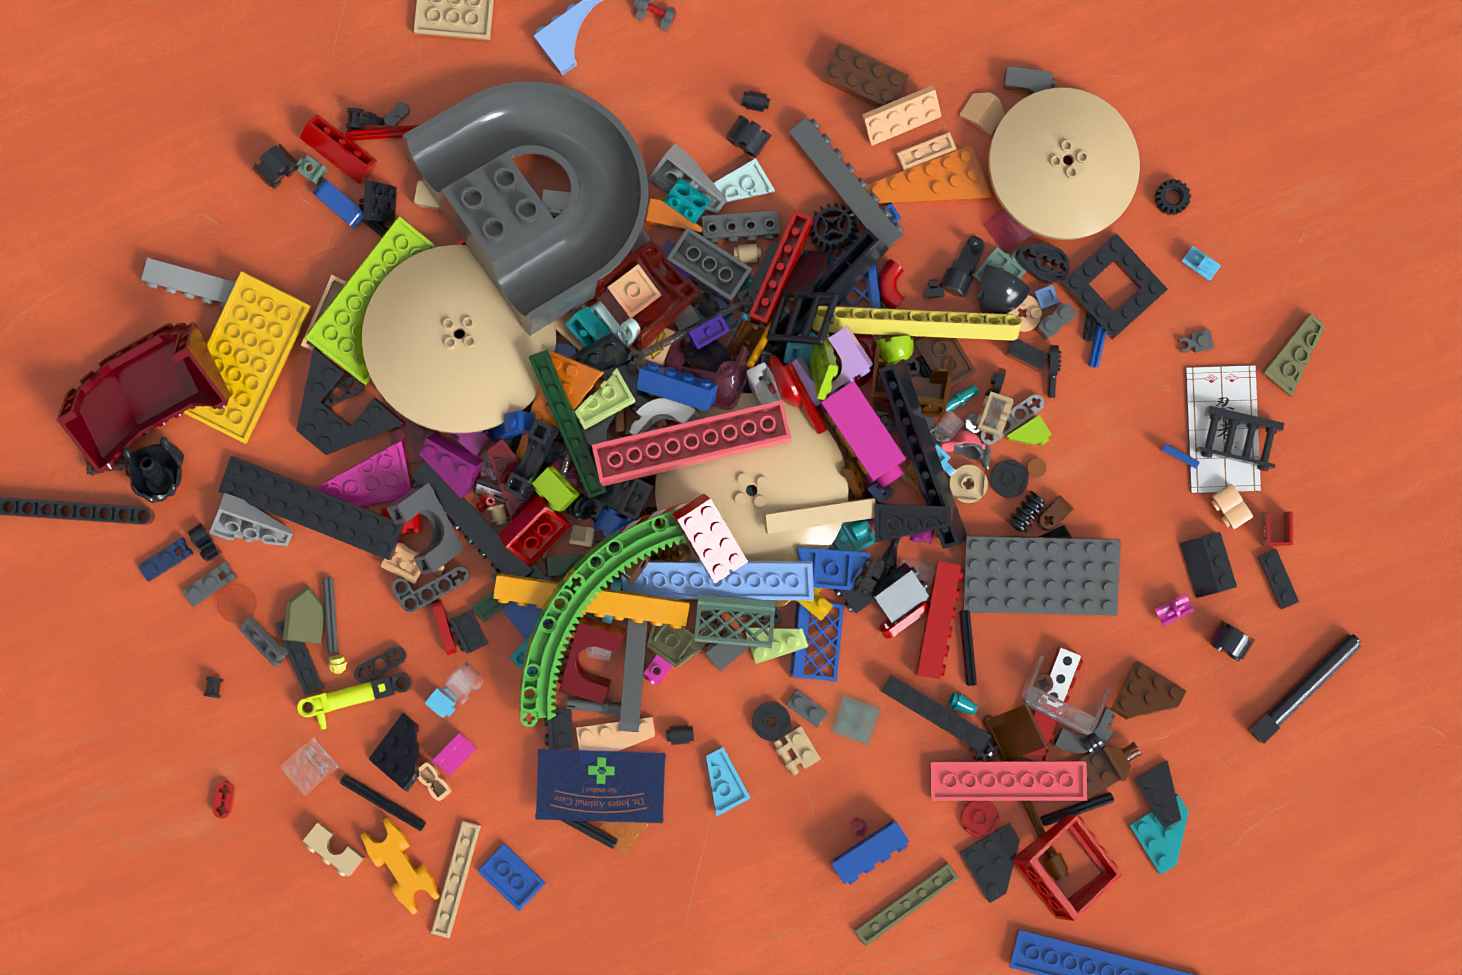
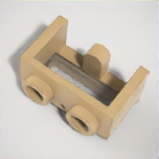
M990 392L989 396L986 395L983 402L984 412L979 414L976 422L979 425L978 429L1001 438L1013 405V399L994 392Z

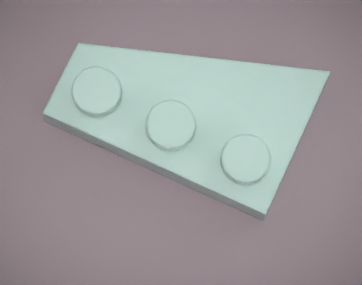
M756 158L713 183L727 199L726 202L775 192Z

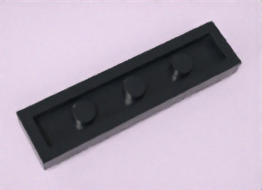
M284 620L279 623H276L277 629L282 639L284 630ZM282 640L285 648L288 650V655L305 695L323 688L324 685L306 643Z

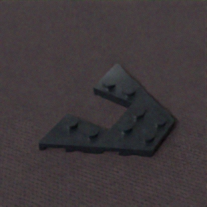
M315 347L312 352L296 431L321 452L328 455L404 424L401 418L376 397L352 425L327 406L322 400L344 375L345 371Z

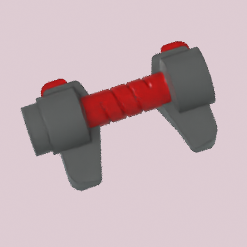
M635 0L633 5L638 10L636 19L639 21L648 12L661 16V30L663 31L669 29L676 16L674 7H666L664 10L652 5L651 0Z

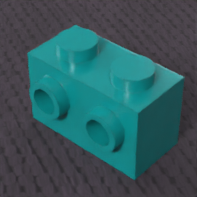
M589 307L576 312L565 324L584 347L611 333Z

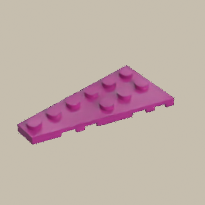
M402 440L314 488L358 506L399 499L412 489Z

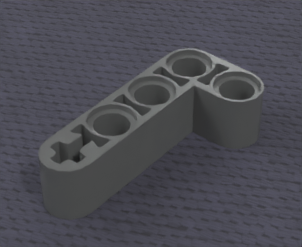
M457 567L414 591L408 580L399 578L393 582L392 590L404 611L416 612L469 582L471 574L467 568ZM459 571L466 572L464 580H455L457 584L454 586V582L449 576L452 575V578H455L459 575ZM444 579L448 580L450 584L449 588L445 591L440 588V582ZM403 581L406 584V590L400 593L397 590V584ZM426 589H430L433 593L432 598L429 600L423 597V592ZM410 598L416 602L413 609H408L406 606V602Z

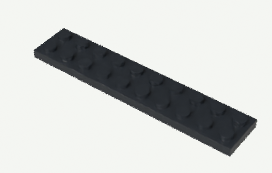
M235 456L230 457L218 491L222 494L227 493L241 498L249 505L387 560H392L404 527V523L394 524L393 520L389 517Z

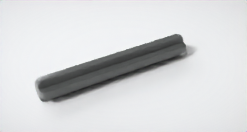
M324 578L323 594L328 654L338 653L334 579Z

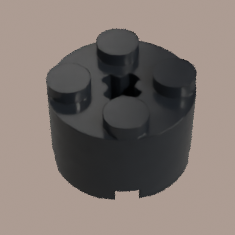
M739 115L727 133L726 139L735 147L744 150V153L757 158L769 141L771 134L765 130L761 131V126L756 122L751 121L749 123L747 118Z
M279 144L278 147L276 145L259 158L261 160L259 165L255 163L253 166V171L268 187L276 189L282 183L281 180L285 176L290 177L295 173L296 169L294 167L297 165V160L282 144Z
M1221 620L1210 638V641H1212L1210 645L1221 652L1225 649L1228 651L1227 655L1239 662L1240 659L1243 660L1255 639L1250 637L1248 640L1249 636Z

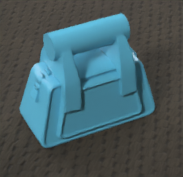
M812 331L810 332L809 336L818 337ZM787 342L783 362L789 364L801 356L810 369L809 359L814 344Z

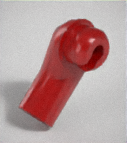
M483 493L480 495V502L476 504V507L480 512H484L485 509L494 505L495 499L489 494Z

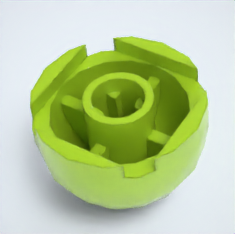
M913 336L891 337V339L886 341L885 338L875 341L876 347H880V359L887 363L903 358L905 361L912 356L914 351Z

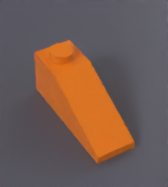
M650 198L646 224L685 231L689 227L702 235L703 228L696 223L693 224L664 203L665 198Z

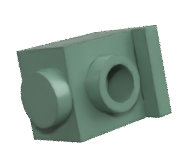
M308 155L306 158L302 157L296 165L298 167L297 172L317 186L328 172L325 166ZM309 165L313 166L312 171H307Z

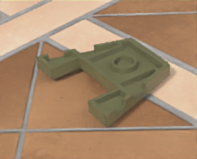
M713 622L709 623L714 630L719 628ZM663 623L662 626L652 625L646 647L675 668H679L710 643L694 641L695 634L684 626L681 629L670 627V624ZM704 627L699 636H708L711 632ZM721 630L718 634L722 635L724 630Z

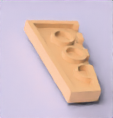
M653 717L640 719L639 732L619 731L620 721L577 727L581 766L598 760V757L603 758L654 737Z

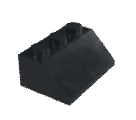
M1221 532L1180 543L1196 598L1237 587Z

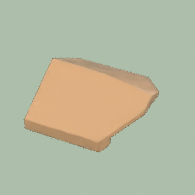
M987 92L972 94L959 116L991 136L1005 113L1000 99L994 94Z

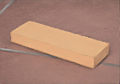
M950 132L900 151L897 153V157L904 171L954 152L957 149Z

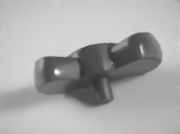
M397 102L396 109H393L391 114L384 115L385 124L389 127H396L400 120L409 114L407 104Z

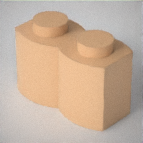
M1233 484L1226 486L1211 496L1213 499L1211 503L1216 511L1220 510L1223 514L1221 519L1227 528L1230 526L1232 529H1235L1253 518L1252 513Z
M428 761L418 768V780L428 787V791L434 799L441 801L452 792L450 783L440 776L438 768L433 763Z

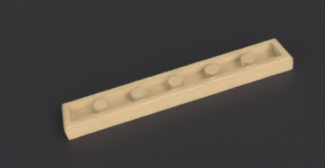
M875 498L765 513V533L770 534L875 518Z
M462 820L431 934L446 938L451 936L481 825Z

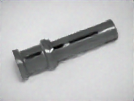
M568 697L567 709L603 713L607 717L608 715L620 716L621 703L611 702L610 699H607L604 704H600L588 699Z

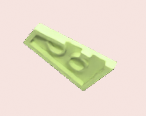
M618 369L575 411L584 430L636 402Z
M748 626L753 634L761 629L760 627ZM774 628L772 648L750 647L757 664L807 648L808 644L802 628ZM764 631L757 636L760 641H769V637Z

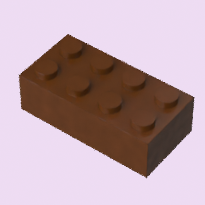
M839 43L823 75L822 82L879 108L898 99L908 75Z

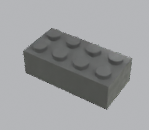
M689 227L686 228L667 257V263L730 304L752 272L751 267Z

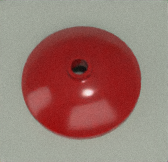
M775 355L770 356L767 367L774 376L780 399L792 407H800L801 400L790 376ZM769 379L770 383L767 384V386L771 394L773 395L776 393V391L771 380Z

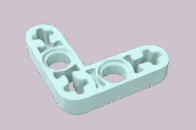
M598 301L590 306V309L606 328L613 332L628 348L633 344L640 333V327L633 318H629L620 326L603 303Z

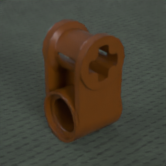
M1060 495L1038 518V526L1042 530H1050L1074 508ZM1049 517L1051 519L1050 524L1045 525L1044 518L1047 519Z

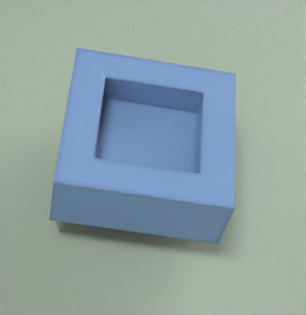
M1053 285L1034 292L1041 310L1059 303Z

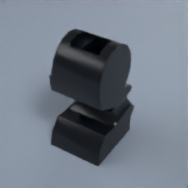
M202 523L188 531L192 542L198 549H201L200 555L205 561L208 562L222 553Z

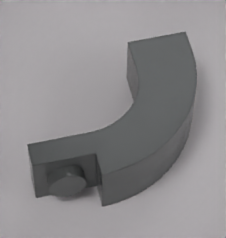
M1104 707L1096 726L1091 730L1095 732L1103 744L1113 733L1112 730L1106 728L1107 725L1112 724L1115 718L1114 712L1109 707ZM1060 728L1053 746L1072 753L1088 752L1080 739L1088 737L1090 732L1077 735Z

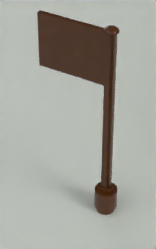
M1028 703L994 717L987 715L982 719L990 735L995 739L993 741L995 746L998 745V752L1002 761H1012L1047 747ZM1022 801L1038 837L1045 833V830L1031 801ZM1051 845L1045 851L1046 859L1043 861L1050 876L1054 877L1055 881L1069 875V868L1061 852L1057 853L1056 850L1054 851Z

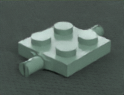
M1017 246L1011 255L1004 253L1000 248L996 247L972 277L981 284L984 268L986 265L1005 270L1020 279L1026 271L1016 260V251L1019 247ZM983 288L976 295L977 298L983 293Z

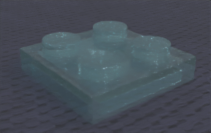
M844 696L832 733L869 745L881 708Z

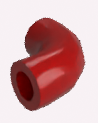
M892 259L886 262L879 274L878 280L880 298L888 309H896L905 299L897 288V280L904 270Z

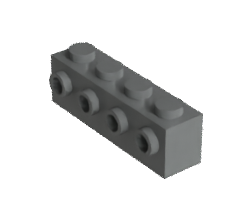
M778 210L702 216L703 237L713 244L719 243V240H727V243L738 242V239L746 238V241H756L759 237H765V240H774L776 236H780Z

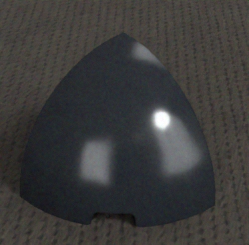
M986 265L980 287L983 288V295L979 299L981 313L1006 314L1011 312L1024 302L1031 289L1015 275L1000 268Z

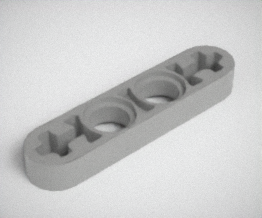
M1034 394L1014 407L1007 419L1010 427L1008 430L1003 431L1001 438L1039 412L1044 407L1043 397ZM1031 399H1039V408L1034 406L1030 409L1032 413L1029 414L1028 409L1023 404L1026 403V406L1032 404ZM1017 409H1022L1025 412L1024 419L1019 420L1015 417ZM997 420L988 427L992 428V426H996ZM982 431L980 434L981 442L987 445H992L1001 439L993 435V441L985 440V432Z

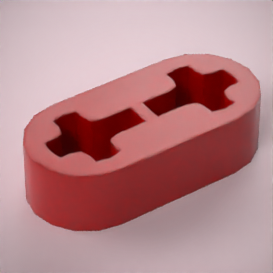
M222 782L216 788L213 813L220 819L228 817L232 812L235 787L230 782ZM227 785L230 793H227L226 798L223 799L224 792L221 791V788ZM224 801V808L227 809V812H224L223 815H221V811H218V807H221L222 802Z

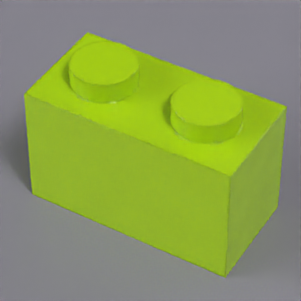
M548 467L532 483L536 487L535 491L549 501L548 505L554 511H564L580 495L555 467Z

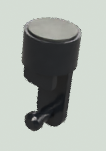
M976 236L969 237L958 260H954L951 268L946 269L939 284L941 288L944 287L946 292L958 297L966 296L973 281L971 276L985 248L981 238Z

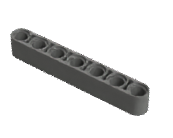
M628 618L619 731L639 732L648 621L643 620V623L632 622L631 618Z

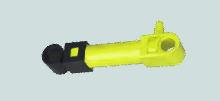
M399 673L393 678L388 676L344 689L307 697L298 703V712L304 717L317 715L318 723L321 730L327 728L324 713L392 696L396 692H407L411 689L413 680L408 674ZM401 677L407 681L405 688H400L397 684L398 679ZM306 702H310L313 705V710L310 713L304 709Z

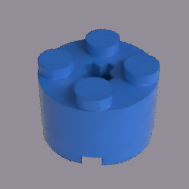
M606 505L602 507L593 529L598 532L600 528L604 531L602 535L607 537L635 520Z

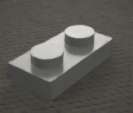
M796 690L786 706L816 728L828 714L826 710L799 690Z

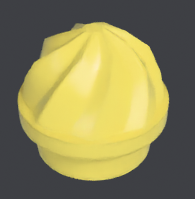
M344 655L329 657L328 667L331 672L341 674L345 671L347 660H345Z

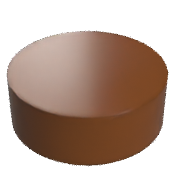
M1034 458L1027 464V472L1032 477H1041L1046 472V463L1040 458Z

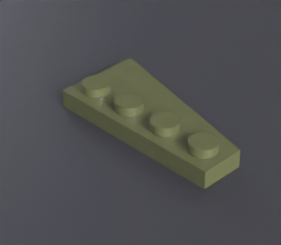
M1312 313L1305 317L1262 372L1290 397H1293L1297 383L1302 378L1303 370L1306 364H1308L1311 358L1310 355L1325 328V325Z

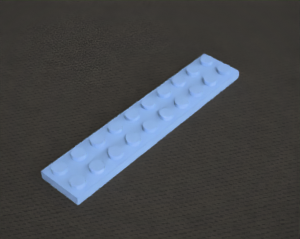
M650 560L633 585L622 576V588L625 592L673 599H698L699 594L757 600H814L812 561H748L735 571L728 570L729 575L714 583L708 577L699 560H687L685 562Z

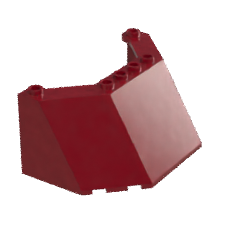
M191 322L188 326L186 323H177L174 326L172 323H168L104 358L99 363L100 368L97 371H90L80 380L81 385L76 390L71 388L66 393L57 421L94 469L100 473L104 470L108 471L115 466L114 462L122 454L123 448H128L141 435H147L153 428L165 425L169 419L180 417L184 411L195 409L198 406H212L213 409H223L228 405L230 392L196 323Z

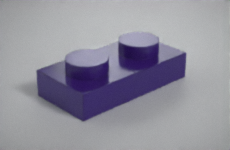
M720 314L689 331L687 335L694 348L698 350L730 330Z

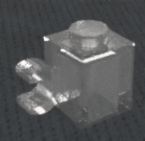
M599 647L584 649V652H587V657L610 661L612 651Z

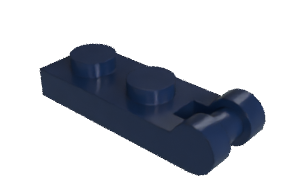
M184 537L138 565L147 582L152 581L194 554L192 549L187 547V541ZM178 548H180L182 554L179 556L175 551Z

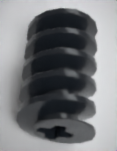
M579 493L580 495L564 511L577 520L582 521L592 515L595 509V502Z
M1031 490L1030 494L1032 497L1026 495L1025 499L1027 502L1021 501L1020 505L1022 508L1016 507L1015 511L1017 514L1011 513L1012 520L1006 519L1013 528L1020 532L1027 533L1028 531L1025 526L1032 527L1033 525L1030 520L1037 521L1035 514L1042 515L1040 507L1047 509L1043 499Z

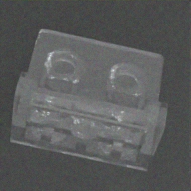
M313 738L298 749L281 766V769L303 795L306 796L339 766Z

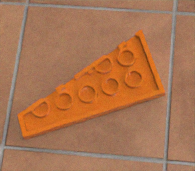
M972 145L868 184L866 187L870 194L874 192L880 199L878 204L992 199Z
M551 351L550 356L575 412L582 399L593 388V384L604 372ZM539 384L530 412L535 413V419L544 420L558 427L542 387ZM528 434L522 435L516 452L520 462L527 449Z

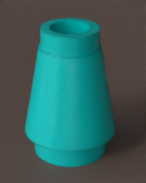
M953 692L948 701V706L951 707V710L974 715L978 708L977 704L960 692Z

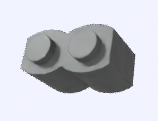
M1068 302L1063 303L1050 316L1044 318L1038 324L1036 330L1045 340L1049 339L1061 327L1067 325L1077 312Z

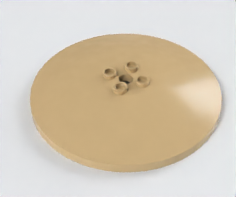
M1051 88L1025 97L1015 104L1002 118L991 140L988 169L991 185L998 201L1018 224L1046 238L1074 240L1102 231L1122 215L1131 202L1137 188L1140 159L1131 129L1124 118L1109 103L1082 90ZM1070 156L1072 158V165H1066L1063 162V157Z

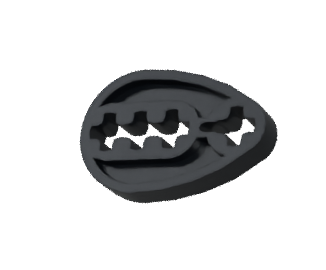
M1031 244L1023 246L1016 251V259L1022 268L1043 283L1053 284L1059 282L1068 274V257L1064 251L1057 247L1045 244ZM1027 251L1026 254L1029 257L1024 259L1025 256L1022 254V252ZM1044 258L1043 261L1045 263L1052 261L1053 266L1060 265L1062 271L1058 273L1057 268L1049 269L1050 266L1048 264L1041 266L1039 259Z

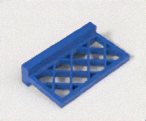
M857 238L856 240H851L853 241V243H855L859 238ZM846 250L842 253V255L839 258L832 254L829 260L830 268L834 265L833 258H835L838 261L844 255ZM877 262L865 274L866 279L864 277L861 278L867 282V288L864 292L861 293L853 286L837 303L836 307H840L842 302L846 300L852 307L858 308L857 304L864 297L869 301L870 308L883 309L878 288ZM852 289L861 295L855 304L846 299Z
M796 601L794 628H802L806 641L807 637L809 639L807 644L809 645L812 642L818 651L811 657L806 653V648L792 652L789 677L837 681L844 605L832 604V608H839L838 617L832 621L826 615L825 617L830 623L821 629L816 623L818 618L813 619L809 611ZM814 623L820 632L811 638L807 631L808 627ZM832 625L836 629V636L830 640L824 631ZM822 634L828 643L820 649L814 640ZM829 645L835 649V653L830 659L823 653V650ZM821 653L826 662L818 668L812 659ZM811 662L816 671L811 675H805L804 666ZM828 663L833 668L832 677H826L821 671Z

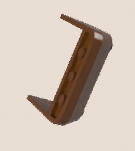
M876 347L869 404L875 410L893 412L878 371L887 362L879 361L880 347ZM949 355L947 369H934L931 372L930 378L910 376L924 416L941 417L946 413L952 377L953 355Z

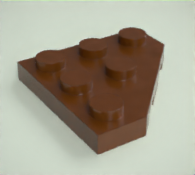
M1136 661L1110 710L1127 720L1137 716L1176 709L1179 707L1186 690L1139 661Z

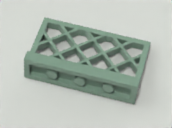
M698 594L694 641L772 648L776 601ZM701 611H707L713 616L705 621L700 615ZM723 613H728L732 618L724 622L719 616ZM748 615L751 620L744 624L739 617ZM762 616L770 617V622L765 626L758 620ZM715 619L721 624L716 630L709 625ZM734 621L741 626L735 632L728 626ZM755 622L761 629L753 634L748 626ZM704 627L711 632L708 636H699V631ZM724 628L731 634L727 638H722L718 634ZM743 630L750 635L746 640L740 639L737 636ZM764 631L769 637V641H760L757 636Z

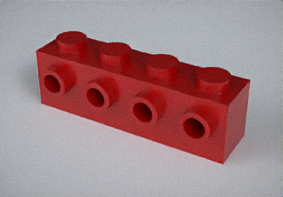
M318 114L306 123L300 139L359 184L370 176L378 161Z

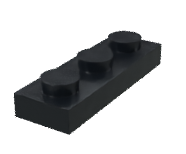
M1277 549L1258 556L1279 608L1284 609L1298 603V597Z

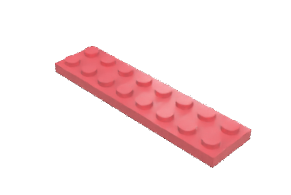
M931 761V801H1087L1086 761Z

